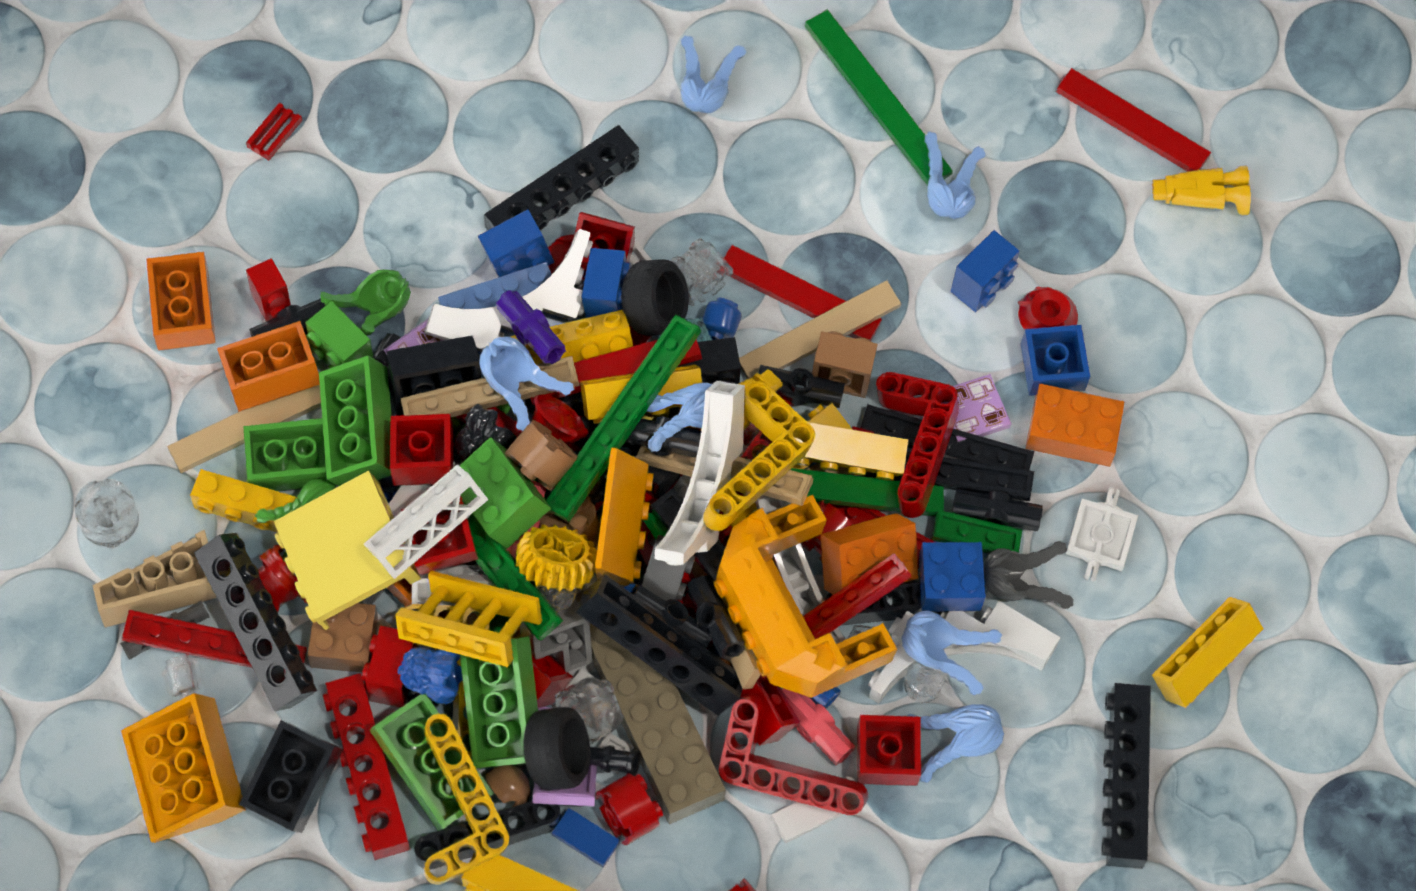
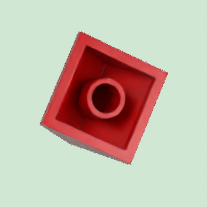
M580 212L575 233L579 229L590 232L588 240L593 241L591 248L625 251L627 262H629L635 245V226ZM589 256L582 259L580 268H583L584 271H587Z

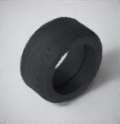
M666 259L642 260L633 264L628 270L622 285L621 300L623 312L629 325L638 334L644 336L662 335L675 315L683 319L687 315L689 292L682 271L675 263Z
M569 707L548 708L536 711L527 722L523 740L525 763L532 780L545 790L568 789L579 786L588 773L591 757L589 735L583 719L574 709Z

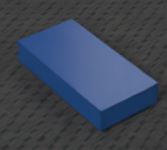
M568 808L552 832V836L604 868L620 844L618 838Z

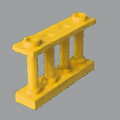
M430 571L428 574L431 595L418 612L400 608L395 615L399 639L508 667L514 660L511 637L521 623L526 621L540 625L542 622L538 597L435 571ZM442 600L456 604L445 619L431 615ZM469 607L483 610L472 626L458 622ZM496 614L510 617L499 633L485 629Z

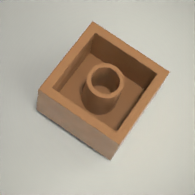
M821 331L812 374L815 377L845 383L844 394L866 398L878 344L866 338L860 337L855 339L846 337L836 331Z
M356 603L326 619L329 628L326 630L318 622L312 623L307 655L310 668L363 673L365 663H370L372 659V652H369L372 636L373 634L376 635L378 614L376 605Z

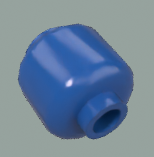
M721 297L707 304L701 320V327L707 331L706 336L708 338L716 340L735 336L742 318V313L737 309L738 304Z

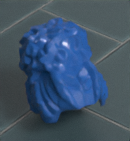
M424 646L412 648L405 653L402 664L398 667L400 680L406 688L421 695L426 694L432 701L439 704H448L454 701L458 694V685L463 680L461 666L457 664L460 654L441 649L436 651L431 647L426 648Z

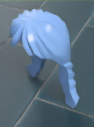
M684 35L681 39V45L686 53L687 71L681 82L682 101L691 111L713 113L723 106L729 93L727 83L729 76H731L737 60L743 58L746 54V50L740 45L735 46L728 56L723 59V63L715 78L705 83L700 77V64L698 54L693 46V37Z
M929 131L925 135L924 140L929 150L928 158L930 161L928 165L931 168L927 186L929 206L939 216L953 219L963 218L975 205L976 196L970 187V178H972L976 163L984 158L986 153L984 148L980 146L974 148L972 153L964 160L956 180L947 184L942 176V155L937 144V135L935 132Z
M496 338L492 343L489 342V346H486L480 355L479 362L483 376L492 389L504 396L513 413L517 415L516 427L518 430L523 431L530 424L527 407L521 399V394L518 392L519 382L531 381L541 388L563 393L565 396L574 390L572 383L558 381L556 378L549 376L545 371H541L534 363L526 347L515 338Z
M707 382L696 383L673 393L656 396L646 412H655L673 404H680L682 407L678 415L674 416L671 421H667L648 440V449L651 452L659 451L667 438L672 437L686 426L702 429L705 391L712 384Z
M928 610L921 611L907 620L906 628L902 635V646L906 653L918 663L926 667L939 669L943 673H948L951 678L965 683L970 693L976 695L981 694L983 690L982 684L976 680L969 670L947 658L943 649L952 644L976 646L988 642L996 644L1001 641L1002 634L998 630L993 629L983 633L978 631L970 632L964 629L959 630L937 613Z
M972 704L960 707L950 713L922 716L921 728L928 730L950 728L956 732V735L951 744L947 745L935 756H931L928 762L924 764V767L921 768L920 781L929 782L936 769L944 767L945 764L961 756H984L997 750L1004 737L998 712L987 705Z

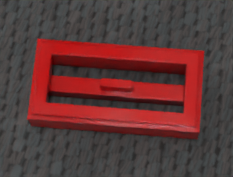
M279 102L246 141L247 148L270 161L302 122V116L298 113L295 115L293 110L289 108L285 109L284 105ZM288 119L291 120L266 151L263 150L271 139L277 135Z

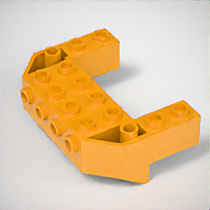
M813 495L806 497L803 506L792 503L768 514L764 512L763 508L758 509L733 526L720 562L716 581H714L718 595L721 598L725 597L729 605L728 612L732 621L735 624L738 623L743 631L742 638L748 650L752 649L757 658L756 666L762 676L766 675L770 684L810 698L891 663L897 651V647L883 623L837 644L831 633L817 639L811 633L772 558L778 552L822 534L826 518Z

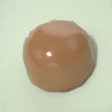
M497 766L485 775L487 783L502 803L515 801V804L512 806L515 807L529 800L531 795L529 780L517 766Z

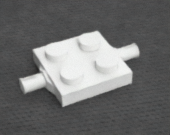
M1109 488L1105 502L1096 503L1086 499H1082L1080 502L1066 555L1083 559L1088 563L1084 575L1086 580L1089 579L1091 570H1093L1090 581H1096L1099 566H1106L1119 571H1123L1138 515L1123 511L1116 506L1119 494L1121 493L1118 489H1116L1112 499L1114 488Z

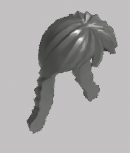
M1058 541L1048 549L1041 550L1038 553L1032 552L1027 555L1005 548L994 550L983 560L986 590L1003 600H1022L1028 598L1038 601L1045 600L1046 602L1054 601L1063 609L1070 608V606H1073L1074 601L1070 595L1062 594V592L1053 588L1028 585L1020 579L1026 569L1038 567L1047 563L1055 556L1063 555L1067 552L1066 543Z

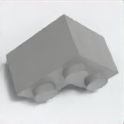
M574 597L551 604L564 621L542 641L537 640L524 622L519 626L521 638L529 637L531 654L534 658L539 659L552 654L565 672L593 663L589 621L576 613L579 603Z

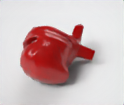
M279 544L274 545L273 548L268 549L259 556L263 565L258 569L259 577L265 589L271 594L277 612H279V608L283 604L294 600L296 597H300L307 603L306 598H302L296 589L295 582L298 581L297 576L291 573L287 564L280 556L284 549Z

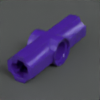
M508 290L501 294L500 299L496 302L497 309L511 324L512 330L519 342L524 346L528 344L545 364L558 362L566 352L565 345L550 329L544 314L539 309L533 310L517 291Z

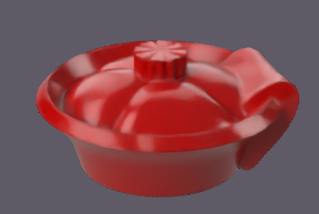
M1038 286L1017 302L1019 305V321L1024 330L1077 325L1078 312L1074 302L1059 290Z
M539 394L534 397L535 411L532 420L541 423L551 430V435L557 440L561 439L566 444H571L588 435V430L584 427L581 418L566 403L547 394Z

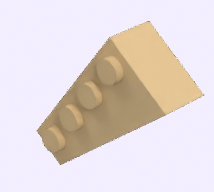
M205 529L196 533L195 538L185 543L180 541L170 546L171 550L157 557L152 555L144 559L143 564L133 569L126 568L94 584L93 590L104 628L126 622L129 609L155 615L193 605L199 601L204 602L217 598L194 554L195 551L208 543Z

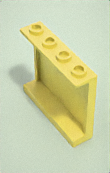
M369 471L274 521L278 531L274 534L279 546L286 550L288 557L285 558V562L291 573H295L298 579L295 582L296 589L300 596L307 600L306 613L312 623L318 622L325 630L329 628L326 619L403 578L410 584L421 579L415 563L394 579L364 545L367 540L395 518L379 481ZM394 550L386 557L392 567L403 560L404 550Z

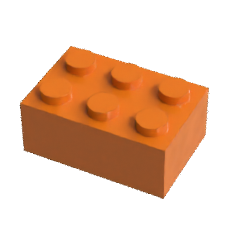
M204 252L147 258L153 336L158 351L216 343L209 272Z
M301 321L217 348L238 412L320 385L318 369Z
M1039 384L1034 399L1025 449L1110 467L1116 454L1125 401Z
M897 513L821 534L824 590L833 595L894 553L912 576L905 582L918 579L916 523Z

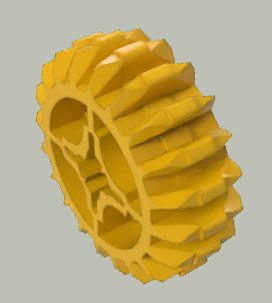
M542 524L540 529L532 527L530 532H524L520 543L517 545L516 566L519 567V573L526 575V581H535L536 587L541 585L547 587V591L550 588L557 589L558 592L562 589L572 592L574 587L582 589L584 584L590 583L594 572H596L597 549L594 548V542L588 541L585 534L579 535L577 529L572 531L567 529L566 526L560 528L555 524L552 527Z

